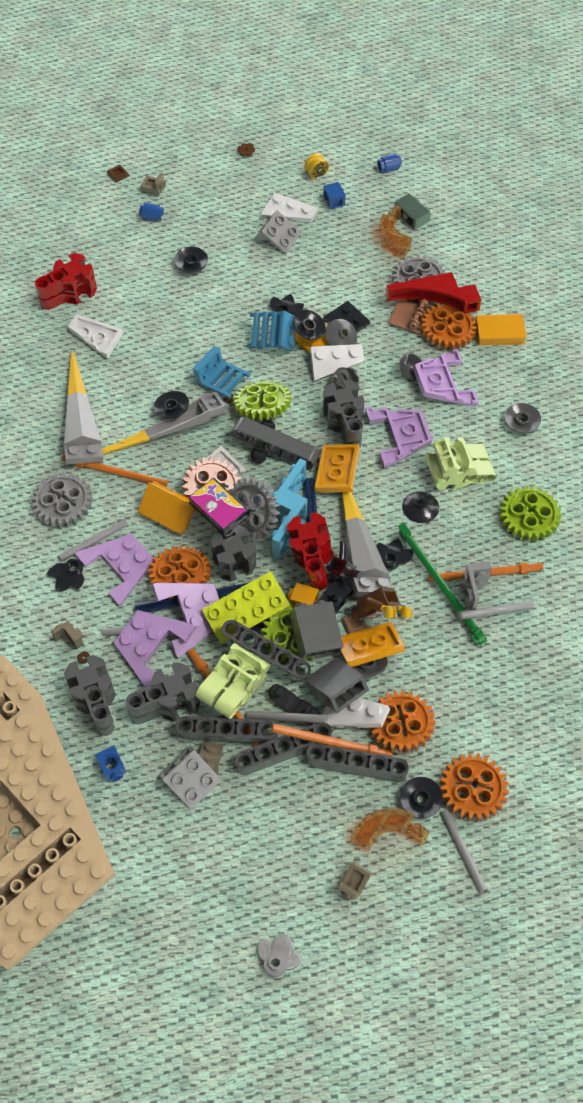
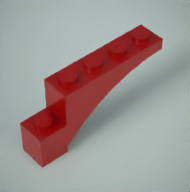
M452 272L386 285L385 294L387 302L426 299L427 301L458 309L464 314L479 311L482 300L475 284L458 287Z

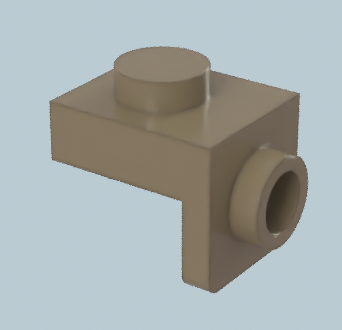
M160 173L157 178L146 176L140 186L141 191L159 196L166 186L164 174Z
M69 621L58 624L52 630V635L56 642L67 635L76 649L84 645L82 632L78 627L74 629Z
M203 741L199 756L218 775L223 744Z
M353 861L337 888L341 890L343 896L349 899H357L365 888L372 872Z

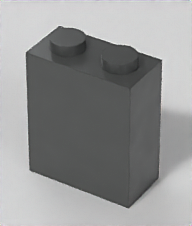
M320 600L311 605L300 603L295 605L289 613L300 658L334 654L344 647L332 601L325 602V600Z
M338 657L305 679L311 694L335 713L340 712L369 691L364 676Z

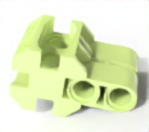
M442 438L432 444V448L436 452H427L425 454L435 485L439 490H445L448 485H453L452 490L468 486V484H482L484 481L491 480L492 482L496 479L495 471L483 444H467L463 438H457L454 443H449L450 438Z
M234 643L230 647L228 655L224 654L220 658L214 671L200 685L195 696L209 706L215 704V710L231 719L243 704L245 705L251 700L252 694L254 692L257 693L267 677L265 673L269 670L270 664L238 643Z

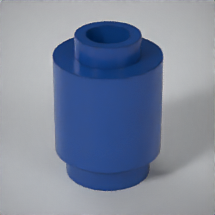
M396 153L382 156L377 160L380 172L386 173L397 170L402 165L401 157Z
M146 202L140 205L139 215H142V219L162 221L161 216L164 214V207Z

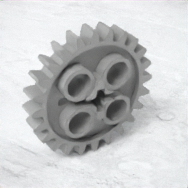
M417 254L416 258L410 255V259L404 257V262L399 260L398 265L395 264V269L392 272L393 283L439 275L445 273V269H442V264L437 265L438 260L433 262L432 257L426 259V255L420 258L419 254Z
M62 472L61 476L55 473L54 478H51L49 475L47 476L48 481L42 479V486L36 485L37 491H33L34 497H31V505L35 515L38 516L40 521L44 520L45 525L51 522L52 527L59 524L60 528H62L63 524L66 523L70 527V522L77 524L76 519L84 520L82 514L88 515V509H92V491L84 478L80 480L79 475L73 478L71 472L68 476H65L64 472Z
M251 477L238 480V483L233 484L234 488L229 489V491L240 502L244 503L246 507L249 506L248 509L250 510V516L239 526L247 528L249 532L248 539L253 538L255 540L266 537L267 534L272 533L271 529L276 528L274 523L279 521L275 517V515L280 514L276 510L280 504L275 503L278 497L272 496L274 489L268 490L270 484H264V480Z

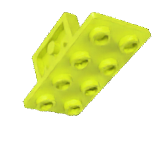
M268 572L202 609V612L219 642L223 644L229 641L222 632V626L225 621L235 620L250 629L289 607L290 603L272 572ZM230 625L226 629V633L229 635L237 632L235 625Z

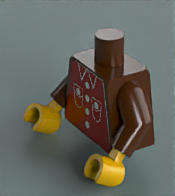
M380 587L357 599V607L351 609L354 619L361 617L363 619H372L384 614V618H396L398 610L401 611V617L412 618V609L401 606L394 588Z

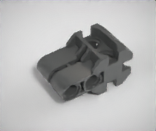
M345 380L343 381L345 388L339 390L336 389L334 383L328 384L323 391L322 409L324 417L328 416V429L341 433L344 444H359L361 448L364 398L363 396L358 397V391L360 390L358 383Z
M211 525L213 534L210 541L212 560L215 565L219 564L218 573L220 577L230 582L237 580L234 573L237 568H243L246 576L252 574L256 567V547L253 542H248L249 532L247 528L238 525L226 536H223Z
M91 655L86 657L89 664L88 667L79 670L75 661L69 663L64 675L77 710L87 714L90 713L97 732L102 736H108L115 729L108 706L112 704L116 694L104 659Z
M181 663L171 665L175 674L166 678L162 669L154 672L150 686L129 694L126 698V705L132 722L143 724L160 716L175 722L180 718L176 711L180 707H186L189 715L196 713L201 701L195 696L198 686L196 681L192 682L189 666Z

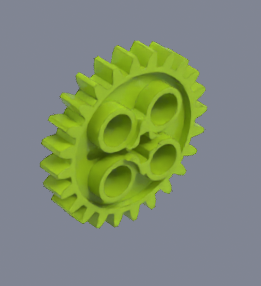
M257 380L256 384L249 382V386L243 385V388H238V392H235V396H233L234 408H236V412H240V416L245 415L246 418L251 416L252 420L259 418V421L262 418L269 420V417L276 418V414L281 416L282 412H287V408H290L292 403L289 389L285 388L284 384L279 386V382L273 384L272 380L269 383H266V380H263L262 383ZM262 392H264V394H263V408H261V405H262Z
M525 485L523 490L516 487L515 492L511 490L509 496L505 495L504 501L501 503L499 513L501 514L500 520H504L502 526H508L507 532L514 531L513 537L520 535V540L527 537L528 542H530L531 538H534L535 542H537L539 537L542 540H545L546 535L551 537L552 533L556 532L560 525L562 516L560 513L561 507H557L558 501H553L554 495L548 497V491L546 490L542 493L541 487L537 491L534 490V486H531L530 490Z
M291 605L287 609L274 614V617L267 618L268 621L263 622L265 628L261 629L263 637L285 649L289 644L290 635L294 632L292 625L287 626L283 624L286 620L291 621L289 614L293 609ZM294 635L288 651L299 656L298 650L294 648L297 645ZM282 637L286 641L283 643L276 642V639ZM270 645L263 646L264 649H269L267 655L272 652ZM282 655L279 657L281 659V665H283L285 661H288V663L290 662V657L288 655ZM309 657L311 661H314V657Z

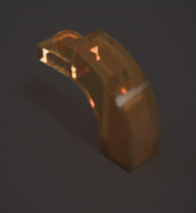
M395 205L387 215L382 214L379 238L386 250L404 259L411 249L412 237L404 235L395 229V225L401 215V207Z
M389 808L378 810L365 817L351 835V842L370 852L374 843L381 835L387 832H400L424 846L429 832L421 824L412 823L415 814L402 809Z

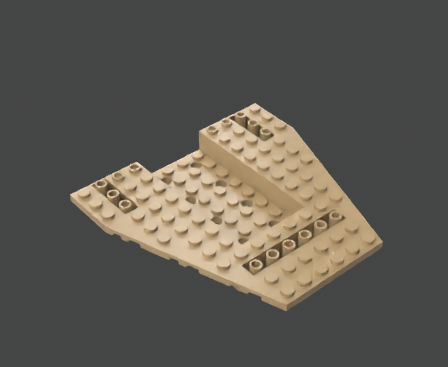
M2 655L0 656V966L10 971L112 879L115 873L41 694ZM20 828L21 835L15 839L11 838V830Z

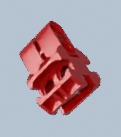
M69 254L68 257L71 261L66 264L61 259L55 261L53 271L36 279L35 287L41 308L50 310L65 302L77 305L82 302L78 296L84 293L89 298L95 296L97 285L93 266L90 263L85 264L86 258L83 254Z
M315 512L310 514L311 522L302 524L300 516L293 517L287 524V529L291 538L289 541L296 564L306 569L311 587L321 591L328 585L325 564H328L334 555L326 519Z

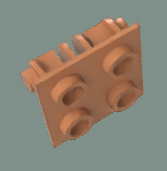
M422 299L417 304L408 300H399L388 323L420 334V323L423 313L426 312V309L430 310L428 308V301Z

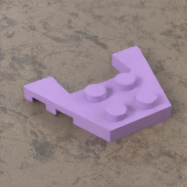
M458 349L452 350L449 354H441L438 358H430L414 365L413 371L423 397L467 406H477L479 401L475 391H457L448 366L460 365L462 363Z
M372 407L365 408L369 425L388 421L396 448L380 451L379 456L383 468H387L432 444V437L422 411L404 409L389 411L388 408H381V410H373Z
M133 534L75 553V556L85 568L100 557H103L124 581L108 592L109 596L119 607L122 606L125 599L148 572V569H150L149 563H153L151 554Z
M151 584L157 601L176 595L185 622L197 627L187 643L180 638L170 641L176 658L184 655L213 632L202 609L219 600L214 584Z
M137 610L114 643L144 686L147 687L151 685L150 681L154 671L148 668L146 664L169 632L187 643L197 627L190 623Z

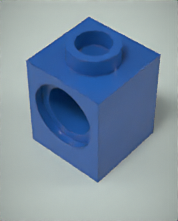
M339 182L323 186V197L325 201H328L326 203L330 210L345 206L346 194Z
M114 745L95 754L107 782H116L123 778L126 770ZM110 763L117 764L113 769L107 768Z

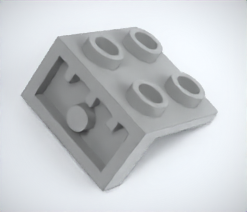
M277 210L267 219L253 240L256 243H260L262 240L266 241L268 239L282 253L286 254L301 234V231Z
M490 561L467 564L465 572L462 573L463 581H460L461 592L466 594L464 599L466 610L477 609L479 602L477 589L487 585L492 569Z
M191 745L159 774L163 781L190 809L221 782V778Z

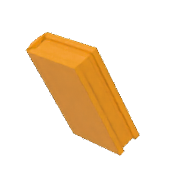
M523 314L476 315L478 346L525 344L527 337Z
M153 481L147 484L138 513L183 535L189 526L195 509L189 505L190 500L187 497Z

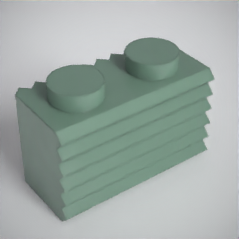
M408 193L395 201L394 212L414 230L430 221V209L427 206H423L417 197H413Z

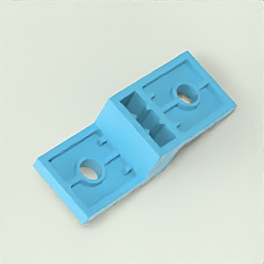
M299 459L296 464L291 466L287 478L284 477L282 479L280 488L272 494L273 497H278L275 503L280 504L276 508L280 514L275 515L279 520L280 527L278 530H274L271 535L272 557L277 560L281 558L290 544L289 540L291 538L287 524L296 516L301 517L302 524L307 519V498L297 494L306 479V461Z

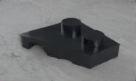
M349 301L323 317L324 322L327 323L335 319H344L354 326L357 333L370 325V320Z

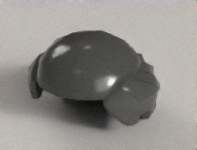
M413 353L403 355L399 363L402 375L408 379H416L413 367L415 364L422 362V360Z
M340 367L334 372L332 383L335 384L337 390L345 388L343 385L345 380L359 382V376L354 368Z

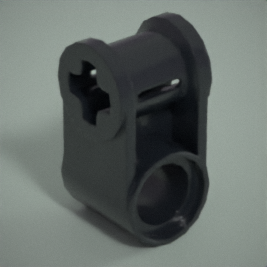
M337 578L324 594L322 600H325V602L332 601L336 615L342 606L347 603L346 599L352 596L354 591L350 585Z

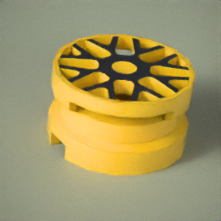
M315 153L307 158L304 169L311 178L317 179L318 176H324L328 172L329 163L322 154Z

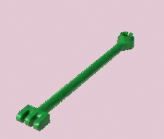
M399 524L400 537L405 543H408L456 612L459 614V612L465 611L413 539L411 531L406 524ZM471 618L462 619L472 634L469 637L474 641L475 646L487 642L485 634L476 626Z

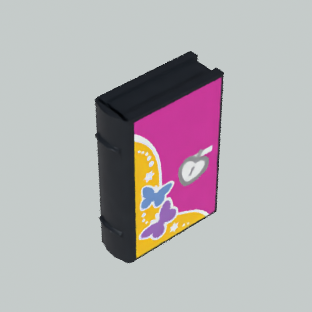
M214 477L188 497L190 500L189 505L223 536H226L250 516V510L244 503L240 502Z

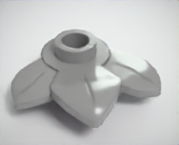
M288 935L279 936L273 943L266 939H261L258 945V956L264 962L265 972L271 977H279L286 970L295 969L301 962L302 955L292 952V940ZM277 962L279 966L274 967L271 964Z

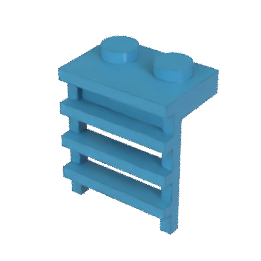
M286 311L250 313V317H254L252 342L247 344V348L279 347L287 351H293L295 344L294 315ZM260 317H263L260 344H258ZM269 317H272L270 341L267 343Z
M213 346L193 368L197 385L204 386L206 390L216 391L223 398L227 397L229 399L232 397L230 392L245 376L248 378L251 376V373L223 361L220 348ZM228 369H230V370L224 375V377H223L215 386H213V385L220 379V377H221ZM238 372L234 379L222 390V388L229 382V380Z

